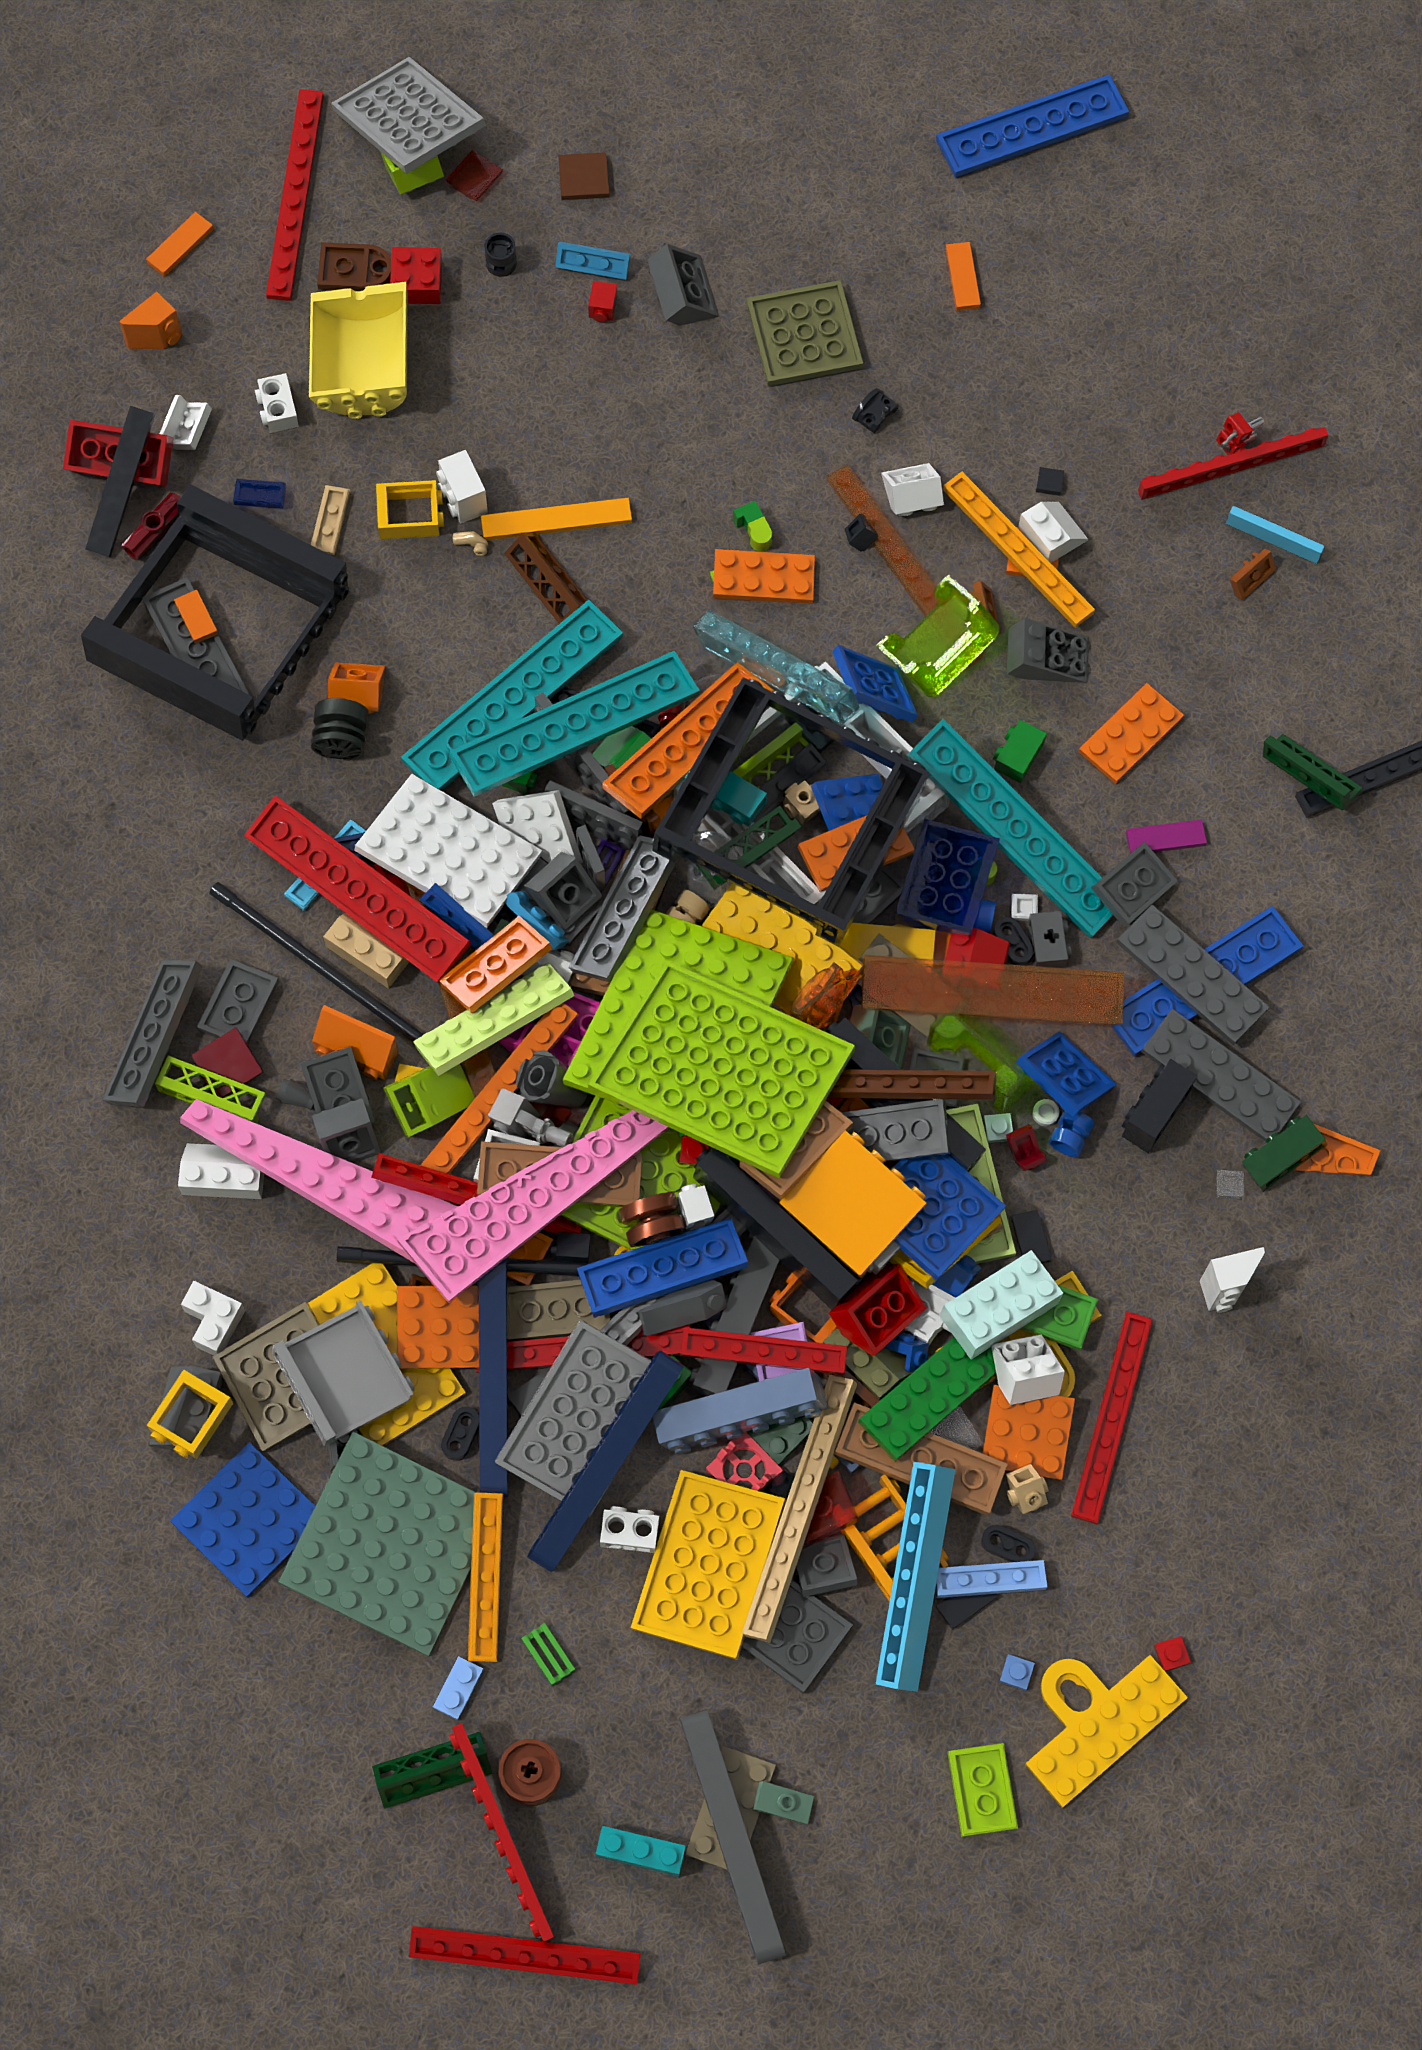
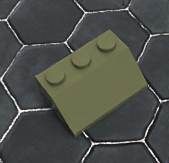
M838 1328L823 1341L824 1344L847 1346L845 1370L879 1400L883 1399L913 1373L905 1371L906 1357L902 1353L887 1349L885 1346L876 1355L871 1356L842 1336Z

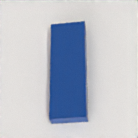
M434 883L420 898L446 924L471 942L470 945L475 950L494 936L486 927L467 913L437 883Z

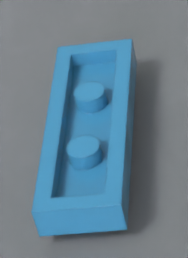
M559 242L555 267L626 280L631 254Z

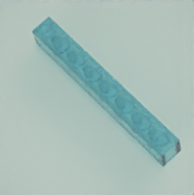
M710 609L693 625L701 645L733 664L740 663L756 677L841 725L860 708L852 688Z

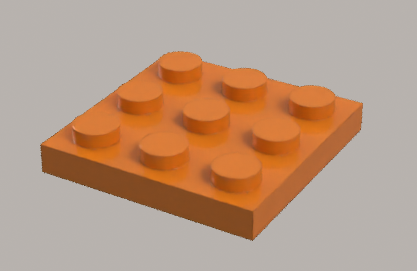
M397 1286V1357L401 1363L399 1369L479 1368V1286H470L450 1303L445 1300L435 1286Z
M993 1385L982 1454L1007 1463V1471H1015L1031 1464L1039 1476L1062 1480L1075 1398L1052 1396L1010 1405L999 1385Z

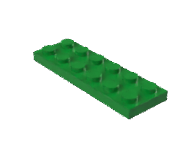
M953 1337L859 1418L858 1423L896 1462L996 1375L992 1347L970 1359L956 1338Z

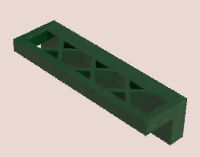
M1282 734L1277 739L1270 735L1264 741V758L1343 811L1362 793L1363 788L1286 735Z
M779 806L714 851V853L720 855L724 852L725 859L746 869L797 833L802 826L796 818L791 821L782 807ZM778 814L785 826L778 831L770 830V819ZM764 823H766L765 829H764V828H759V827L762 826ZM753 831L764 833L763 841L758 845L748 844L749 834ZM743 838H745V842H744V843H740V842H739L740 840H742ZM732 846L743 848V855L737 860L727 858L728 850ZM696 865L714 891L728 881L716 874L712 876L708 870Z
M481 1732L467 1735L471 1745L478 1743L479 1747L473 1750L484 1775L493 1774ZM448 1741L372 1766L384 1809L474 1780L472 1775L466 1777L460 1761L465 1760L461 1749L455 1751L452 1742ZM441 1754H450L447 1758L437 1759ZM414 1763H422L419 1767L409 1768ZM395 1771L392 1776L381 1779L380 1774Z

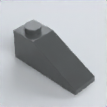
M711 1279L674 1291L638 1312L644 1335L649 1336L706 1320L726 1309L727 1303L722 1284Z

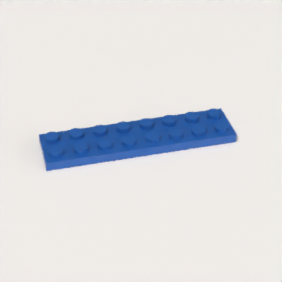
M1109 74L936 135V141L956 178L1122 120L1129 116V110Z
M1271 906L1204 950L1246 986L1302 950L1303 945L1276 909ZM1158 979L1104 1013L1105 1019L1134 1057L1141 1053V1050L1171 1009L1189 1021L1199 1015Z

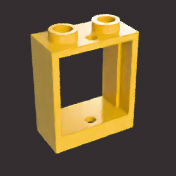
M436 480L376 484L380 539L440 536L439 527H444L443 512H438V505H443L442 490H437ZM431 498L432 522L389 524L388 500Z
M183 1370L147 1424V1427L152 1432L150 1436L163 1445L166 1441L175 1446L173 1450L184 1458H188L190 1455L197 1459L233 1405V1402L229 1396ZM184 1388L216 1406L191 1444L160 1425Z

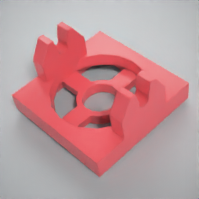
M744 1432L742 1437L731 1440L726 1448L720 1450L717 1458L706 1467V1471L716 1480L734 1485L739 1481H749L752 1484L751 1489L762 1492L774 1477L783 1472L779 1465L747 1432ZM748 1450L753 1451L755 1455L750 1460H740L733 1452ZM726 1459L734 1466V1474L728 1480H726L724 1475ZM762 1460L765 1473L761 1480H759L754 1475L755 1466ZM748 1463L751 1466L752 1474L748 1478H741L737 1475L736 1468L739 1464Z

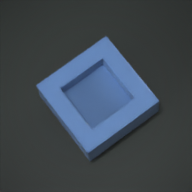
M1008 1654L999 1682L1026 1691L1035 1663Z

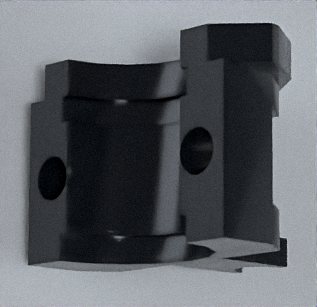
M876 388L862 400L855 410L852 419L858 421L875 434L883 420L890 413H895L899 405L884 395L882 390Z

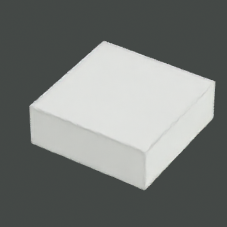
M1012 894L1011 918L1017 921H1028L1030 914L1038 913V895Z

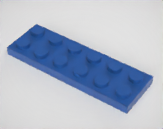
M731 1218L579 1267L577 1271L593 1317L596 1318L747 1268L749 1265Z

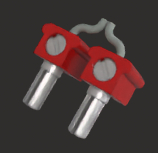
M1239 412L1229 415L1223 425L1225 429L1220 431L1216 441L1227 455L1234 454L1239 449L1244 448L1247 443L1257 438V434L1253 430L1264 425V419L1259 417L1247 423Z

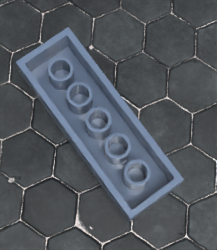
M810 1368L657 1410L653 1415L659 1444L671 1452L675 1451V1454H683L691 1451V1447L700 1444L701 1447H708L717 1444L718 1439L727 1437V1440H733L742 1437L743 1432L753 1430L756 1433L768 1430L769 1425L779 1423V1425L791 1424L795 1422V1418L805 1415L806 1418L821 1415L822 1410L828 1409L820 1376Z

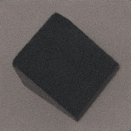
M862 513L844 529L849 544L861 552L865 551L878 538L877 532Z

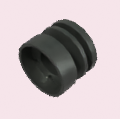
M330 698L319 701L315 705L313 721L315 727L312 730L311 749L316 754L325 758L351 760L361 757L365 750L364 742L366 736L364 731L367 729L368 709L364 705L348 699Z

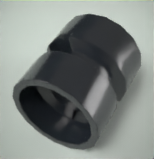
M502 232L490 235L484 244L486 268L494 276H508L513 273L517 266L515 241L510 235Z

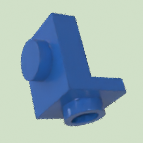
M900 1332L898 1336L886 1345V1348L907 1355L905 1371L913 1372L928 1360L929 1343L915 1339V1335L911 1333Z

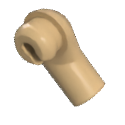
M469 531L453 534L454 545L470 544L474 547L473 551L477 556L486 555L489 548L488 542L476 532Z

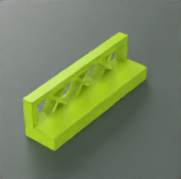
M794 723L734 770L733 773L747 782L749 781V783H751L755 775H767L768 780L770 776L777 772L770 771L771 763L774 760H786L787 763L794 757L789 756L790 748L799 742L804 748L809 744L802 737L803 729L797 723ZM768 766V771H764L763 769Z
M171 1056L167 1057L155 1082L159 1092L191 1104L197 1099L256 1124L259 1120L257 1113L266 1096L265 1092ZM171 1065L182 1068L185 1075L175 1080L166 1077ZM200 1075L207 1078L208 1086L200 1089L192 1087L190 1079ZM227 1085L231 1087L233 1095L220 1098L216 1095L214 1089ZM247 1094L257 1097L252 1109L241 1106L238 1098Z

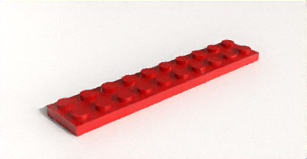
M276 795L244 834L248 840L438 984H440L439 980L453 968L471 944L468 939Z

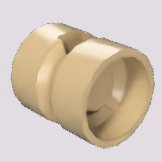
M683 890L675 900L676 907H670L665 914L696 924V922H702L709 913L710 908L701 897L689 890Z

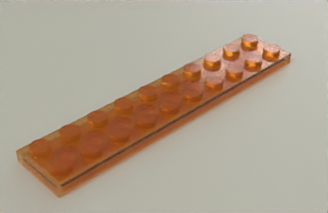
M865 955L863 957L861 1009L1120 1026L1123 1024L1124 972Z

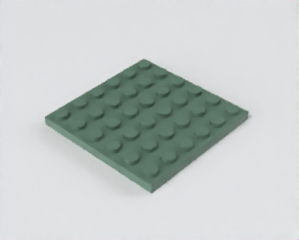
M352 1432L278 1583L423 1655L429 1656L471 1568L474 1493L476 1492Z

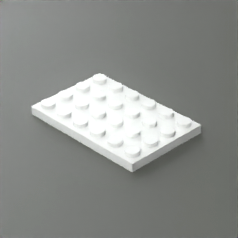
M413 774L409 776L355 845L356 852L425 893L434 883H437L467 913L486 928L505 905L506 895L517 889L542 854L541 849Z

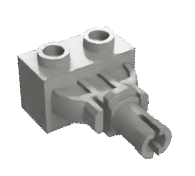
M503 1088L488 1114V1117L494 1122L493 1127L505 1134L525 1139L531 1136L536 1138L540 1144L552 1142L562 1147L570 1143L572 1144L574 1140L572 1133L555 1127L550 1119L546 1118L545 1121L539 1119L540 1114L525 1097Z

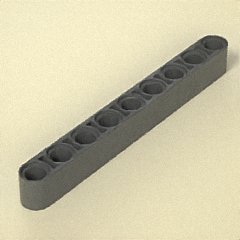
M705 1709L681 1717L682 1729L756 1961L759 1965L786 1956L708 1711Z

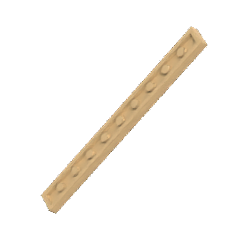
M833 1375L828 1377L824 1389L828 1409L822 1410L821 1415L816 1416L813 1421L742 1634L746 1637L768 1643L771 1642L857 1383L852 1379Z

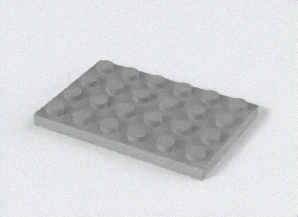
M410 57L331 103L335 113L406 174L486 126L481 115Z
M580 1319L497 1456L495 1463L555 1498L562 1500L651 1360ZM595 1506L594 1509L592 1510V1512H591V1514L589 1515V1517L592 1515V1513H593V1511L595 1510L596 1506Z

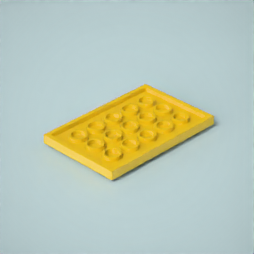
M733 883L701 926L792 957L793 964L774 1004L789 1016L818 1029L865 966V964L841 945L838 947L816 936L817 926Z
M372 1263L309 1302L321 1325L355 1307L357 1301L361 1300L364 1307L368 1305L375 1318L373 1323L377 1330L382 1329L386 1335L388 1350L390 1353L394 1352L397 1355V1285L383 1264ZM450 1368L400 1369L403 1376H408L414 1385L415 1390L412 1391L414 1394L412 1400L359 1428L358 1430L362 1436L381 1446H385L466 1395V1392Z
M681 1470L631 1629L738 1660L745 1638L742 1631L786 1504L785 1498Z

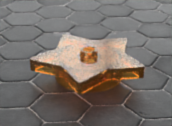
M834 962L830 968L824 969L813 976L801 989L793 1002L790 1012L791 1017L818 1029L830 1026L833 1022L837 1021L844 1000L863 974L855 968L844 972Z

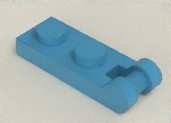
M518 891L506 895V905L548 940L553 948L552 950L564 948L569 942L564 936L565 932L556 924H552L546 918V913L541 908L533 906L529 902L527 892Z

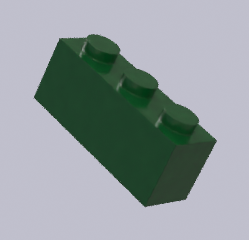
M1307 1115L1302 1118L1300 1116L1294 1118L1287 1124L1288 1128L1282 1133L1276 1132L1266 1139L1265 1142L1267 1144L1260 1149L1253 1148L1245 1154V1160L1242 1161V1164L1262 1192L1327 1146L1326 1139Z

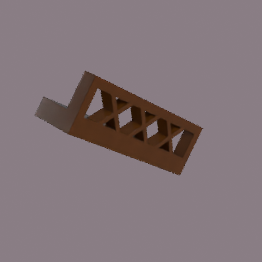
M521 533L504 553L559 624L588 601V598L536 533ZM520 546L525 551V562H520L514 554ZM531 565L538 567L539 580H534L531 576ZM545 583H550L553 586V598H548L545 594ZM560 601H564L570 608L564 617L560 613Z

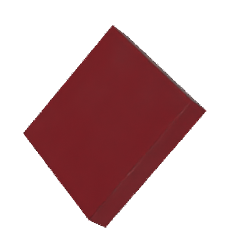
M237 1027L191 1055L198 1067L244 1085L264 1073ZM227 1085L214 1089L216 1095L220 1098H225L233 1093L231 1087Z

